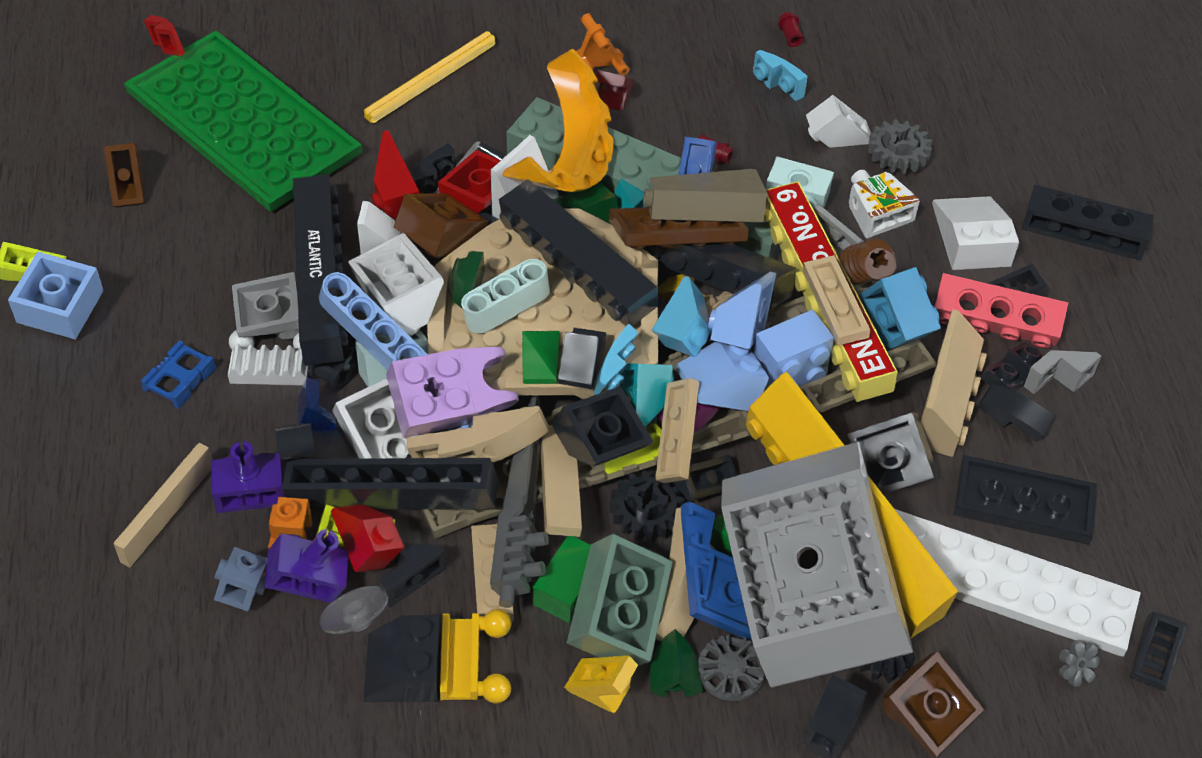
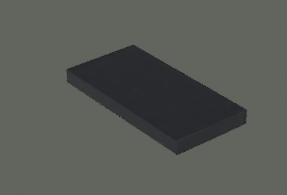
M963 455L953 515L1089 545L1093 535L1097 483Z

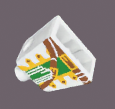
M859 170L852 176L851 182L853 185L849 198V207L866 238L915 221L920 200L893 175L884 172L870 177L866 170Z

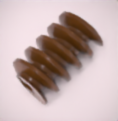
M872 239L850 245L843 250L839 257L852 285L881 280L891 276L897 269L896 259L891 246L880 239Z

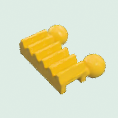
M493 609L485 616H479V613L472 614V619H450V614H443L440 676L441 700H478V696H484L487 701L497 704L509 697L511 685L504 675L491 674L484 681H478L480 631H485L494 638L505 636L510 631L512 625L511 618L506 611Z

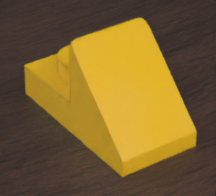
M629 655L581 658L564 688L588 702L615 713L630 688L631 677L638 664Z

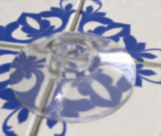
M365 586L349 591L335 599L325 608L320 616V626L329 634L362 631L384 610L388 603V595L386 591L378 586Z

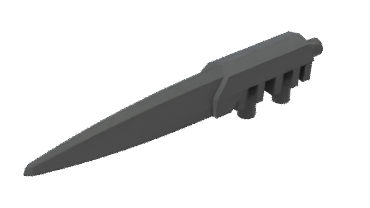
M531 395L528 407H540V395ZM540 438L513 454L503 508L498 516L490 585L491 589L500 596L499 605L504 608L513 606L514 596L530 593V586L527 582H531L532 577L543 576L546 573L544 562H534L530 556V552H534L535 547L549 544L548 533L546 531L537 532L534 527L536 523L535 506L539 475Z

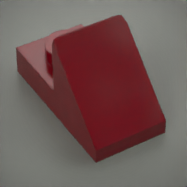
M597 70L596 78L598 83H600L598 90L600 99L609 109L622 111L633 86L634 79L624 75Z

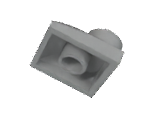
M294 272L232 285L238 337L275 333L281 339H292L299 333L297 278Z

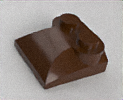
M938 652L929 654L914 665L887 690L883 697V708L887 716L894 722L902 723L932 757H937L984 710Z

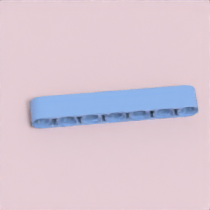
M339 272L326 276L319 294L320 304L385 369L388 370L391 363L400 360L399 358L401 357L413 358L428 355L348 276ZM337 288L342 291L343 296H333L329 293L328 289ZM361 311L367 316V319L358 320L352 315V312ZM384 334L389 337L391 342L381 343L375 335ZM425 390V392H431L433 397H436L432 391ZM473 421L470 422L468 425L450 428L448 430L451 431L458 428H470L473 425Z

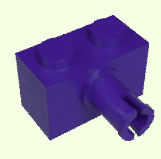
M243 441L244 451L241 450L240 442H237L230 449L231 457L211 460L212 497L216 512L225 513L272 507L273 504H277L278 497H286L282 491L284 469L279 453L253 455L252 445Z
M327 529L321 530L313 541L302 539L298 535L281 533L268 550L265 588L333 603L346 588L347 551L346 549L338 548L339 539L331 530L325 538L323 537L327 534Z

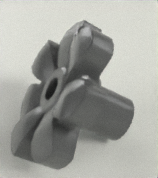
M1079 640L1072 642L1071 651L1064 649L1059 655V660L1065 664L1059 669V675L1068 680V683L1074 687L1080 686L1082 680L1088 683L1092 682L1096 675L1090 668H1097L1100 659L1096 656L1098 652L1097 646L1090 642L1084 644Z

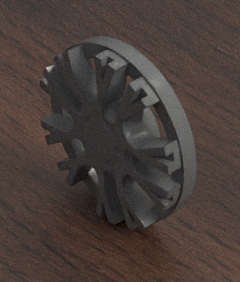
M726 635L725 637L720 636L717 640L713 639L710 643L706 644L698 659L703 687L719 699L726 701L747 699L753 696L763 684L765 673L754 650L752 641H747L744 637L742 640ZM729 645L738 646L740 649L734 652L730 649ZM722 646L726 653L722 654L719 647ZM746 650L750 652L745 658L741 656ZM712 652L718 657V660H711L706 657ZM756 660L759 667H751L747 663ZM715 667H717V669H711V670H705V671H704V669H703V668H715ZM745 673L758 677V679H755ZM718 676L721 682L715 688L708 680ZM745 681L750 688L741 692L738 683ZM726 683L732 684L731 693L725 692Z

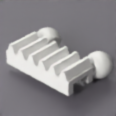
M237 330L230 335L229 346L232 350L228 370L230 384L308 385L309 365L304 366L299 333L294 337L293 347L288 345L286 350H282L278 345H275L273 350H269L266 345H262L260 350H256L254 347V336L238 337Z

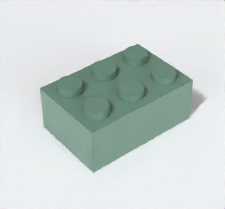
M611 534L591 544L567 644L597 657L629 655L638 666L650 662L673 561L615 534Z

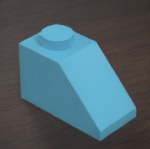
M684 276L651 331L658 336V339L665 347L696 357L701 347L706 343L712 329L708 328L709 316L704 296L689 277Z

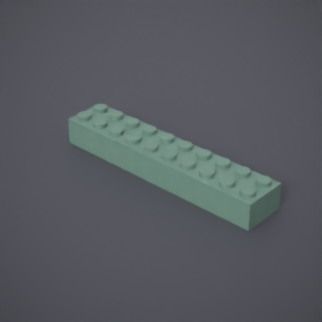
M536 97L506 132L507 155L531 135L535 137L548 171L551 170L560 157L564 142L562 108ZM608 127V133L613 137L612 160L608 163L607 173L599 182L613 194L621 179L644 192V189H649L650 177L678 175L681 162L680 157ZM743 222L749 229L747 241H736L734 245L775 259L781 248L779 244H774L768 222Z

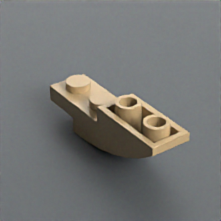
M539 406L491 412L473 416V425L470 428H458L451 431L407 437L406 449L412 458H491L493 463L522 450L549 432V425Z
M681 507L677 508L675 513L669 560L673 562L656 634V639L659 642L674 629L684 636L694 617L690 616Z

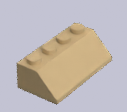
M952 309L921 419L930 450L953 457L957 445H964L968 427L963 426V421H970L975 402L969 401L970 395L976 396L981 379L975 376L976 371L982 372L987 355L981 352L984 339L958 310Z

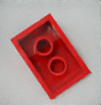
M389 130L382 132L374 175L375 193L371 194V200L374 206L396 221L404 195L419 194V190Z

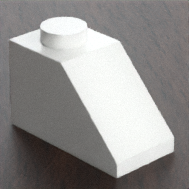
M834 95L806 114L810 126L808 131L811 137L817 142H823L829 148L864 145L869 142L871 132L867 121Z
M368 201L362 202L357 223L361 254L402 234L394 228V219Z

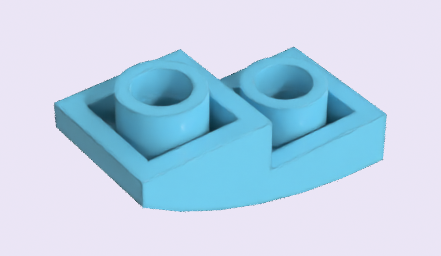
M762 50L756 51L753 73L758 80H761L769 89L779 85L795 101L804 98L808 77L793 64L774 54Z
M630 324L616 338L602 363L593 393L595 395L604 392L606 389L611 390L618 387L624 379L621 373L627 364L625 360L636 349L633 343L639 333Z

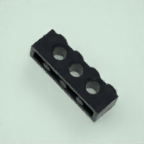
M1034 185L1022 230L1141 260L1149 241L1154 215Z

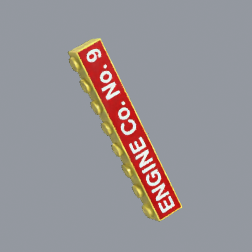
M799 181L766 189L767 199L764 222H768L770 226V233L774 244H779L782 250L783 262L796 267L794 284L797 291H802L805 296L807 311L813 309L830 331L803 273L804 262L835 255L870 328L869 338L838 346L834 339L830 357L833 364L839 365L842 371L844 387L847 391H852L856 402L894 392L898 372Z

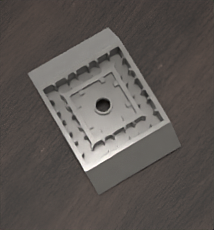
M859 442L722 480L721 508L753 647L771 688L914 653ZM809 549L815 550L818 554L817 564L810 569L802 568L800 565L801 554Z

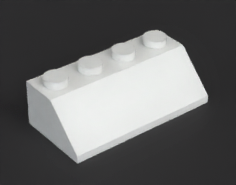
M404 233L348 261L362 291L407 335L415 334L420 327L428 324L444 280Z

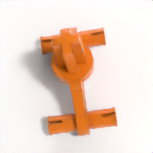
M590 13L583 15L580 21L587 29V33L581 49L579 48L576 52L592 70L594 67L614 66L619 75H626L630 69L623 60V53L612 45L609 38L605 37L604 28L601 24H596Z

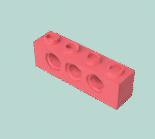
M943 273L934 307L938 311L939 322L948 325L952 309L958 310L978 333L991 331L999 333L1000 337L1007 340L1016 341L1020 338L1031 341V344L1036 347L1049 348L1050 346L1055 347L1061 338L1068 302ZM970 301L974 304L975 309L971 311L964 310L960 306V302ZM991 309H1002L1006 317H995L991 313ZM1030 315L1034 317L1037 325H1027L1023 321L1022 316Z

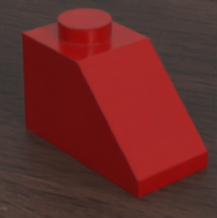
M363 504L334 507L330 511L355 572L383 569L404 548L391 516Z

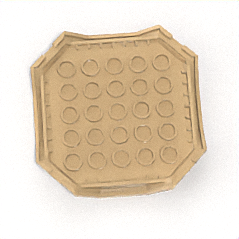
M579 208L565 209L657 286L658 292V260L643 248L634 249L625 246L611 224ZM499 219L485 227L436 264L434 268L442 276L444 283L427 324L428 354L464 348L501 347L505 349L506 353L504 361L483 371V379L492 389L517 392V395H575L582 399L595 395L593 393L602 363L612 344L626 326L620 321L613 320L601 304L592 302L580 286L576 283H570L559 268L555 265H549L538 250L534 247H528L517 232L513 229H507ZM470 251L484 252L485 274L481 285L523 261L538 259L544 262L547 267L550 293L541 302L485 333H474L467 328L463 309L452 301L448 289L450 275L456 258H465ZM658 307L632 326L639 333L633 343L636 349L625 360L626 363L658 364V336L651 331L658 320ZM574 327L606 332V344L592 389L558 383L566 332H572ZM522 331H560L557 384H523Z

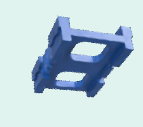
M179 340L168 351V357H164V361H161L160 365H157L156 368L153 367L141 380L144 391L149 392L151 390L172 401L174 407L178 409L191 397L190 390L192 391L200 383V379L205 381L217 369L213 357H207L184 345V342ZM186 354L201 360L192 370H187L177 365L178 361ZM170 376L180 381V384L172 392H166L156 387L163 377Z

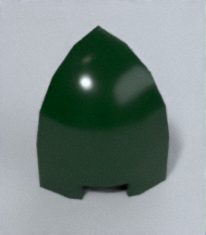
M470 251L467 257L456 258L450 275L448 292L452 301L460 308H462L461 303L464 295L479 287L485 274L484 252Z
M676 629L662 639L651 659V693L661 697H667V691H684L685 697L703 693L698 660L690 644Z

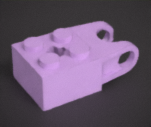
M501 347L454 349L393 361L386 373L402 437L407 438L468 425L473 421V416L500 412L515 405L519 401L517 392L492 389L483 379L484 370L504 361L506 357L505 349ZM425 390L432 391L436 397H433L431 392H425Z

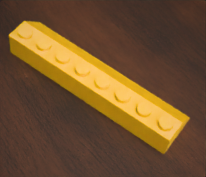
M787 371L781 374L749 407L746 427L750 435L756 440L759 439L764 445L766 454L774 465L845 446ZM868 476L911 639L945 617L958 590Z

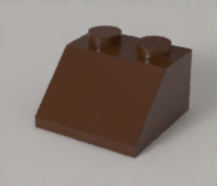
M447 193L405 194L394 228L404 233L412 243L418 244L425 249V254L440 259L442 256H447L487 227L489 221Z

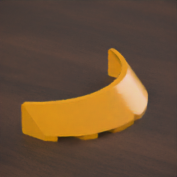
M571 49L547 65V70L560 100L564 120V142L558 161L547 172L532 157L528 156L506 168L502 176L519 183L529 179L536 186L567 192H578L597 184L607 173L608 163L612 160L613 137L608 133L607 123L611 121L608 106L598 95L594 85L598 80L593 70L574 49Z

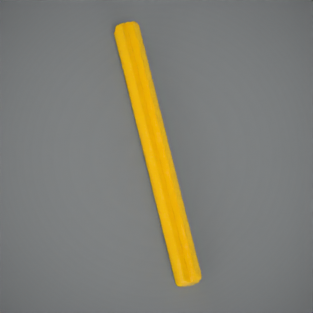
M489 31L482 33L364 109L365 119L370 123L379 121L495 45L494 35H491Z

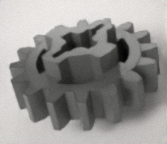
M894 119L892 125L884 121L882 128L875 126L874 132L870 133L868 153L873 154V162L881 161L880 168L889 166L892 173L896 169H900L903 174H906L907 168L916 172L918 165L924 167L926 161L930 158L932 139H927V131L919 132L920 126L918 124L911 127L907 120L904 124H899L898 120Z

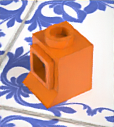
M278 497L277 504L272 506L269 520L271 536L268 548L272 546L281 533L286 535L294 534L302 539H306L304 527H312L308 499Z

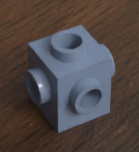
M234 547L229 560L222 558L214 579L220 581L214 600L248 612L255 594L263 595L266 578L264 571L267 565V558Z

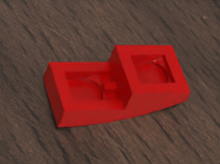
M151 15L144 20L154 45L161 46L163 53L178 56L185 54L174 25L169 20L155 15Z

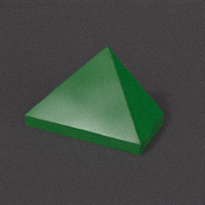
M522 331L523 384H557L560 331Z

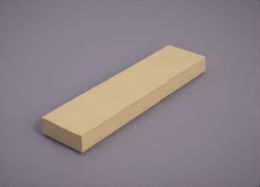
M549 426V432L540 438L545 531L550 535L580 537L582 521L577 459L568 455L553 426Z
M198 443L116 539L114 547L120 563L131 567L211 471L212 460L209 447Z

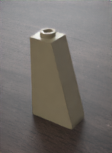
M756 169L650 177L649 189H644L643 205L644 208H648L651 219L764 222L767 192Z

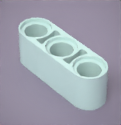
M528 259L465 294L461 305L467 328L474 333H485L544 300L550 293L545 263L538 259Z

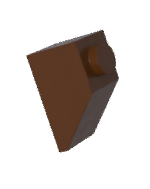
M138 143L103 146L113 207L144 203L143 172Z

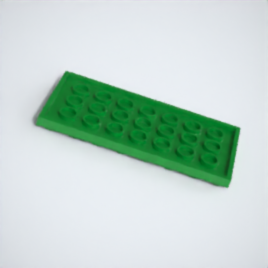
M216 30L184 48V55H172L124 83L127 93L270 212L294 198L293 178L331 174L363 153L361 143Z

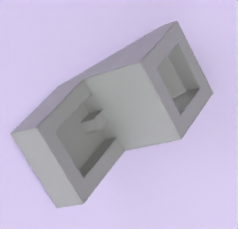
M1051 350L1030 368L1024 387L1035 394L1054 377L1071 391L1075 392L1094 375L1101 355L1097 352Z

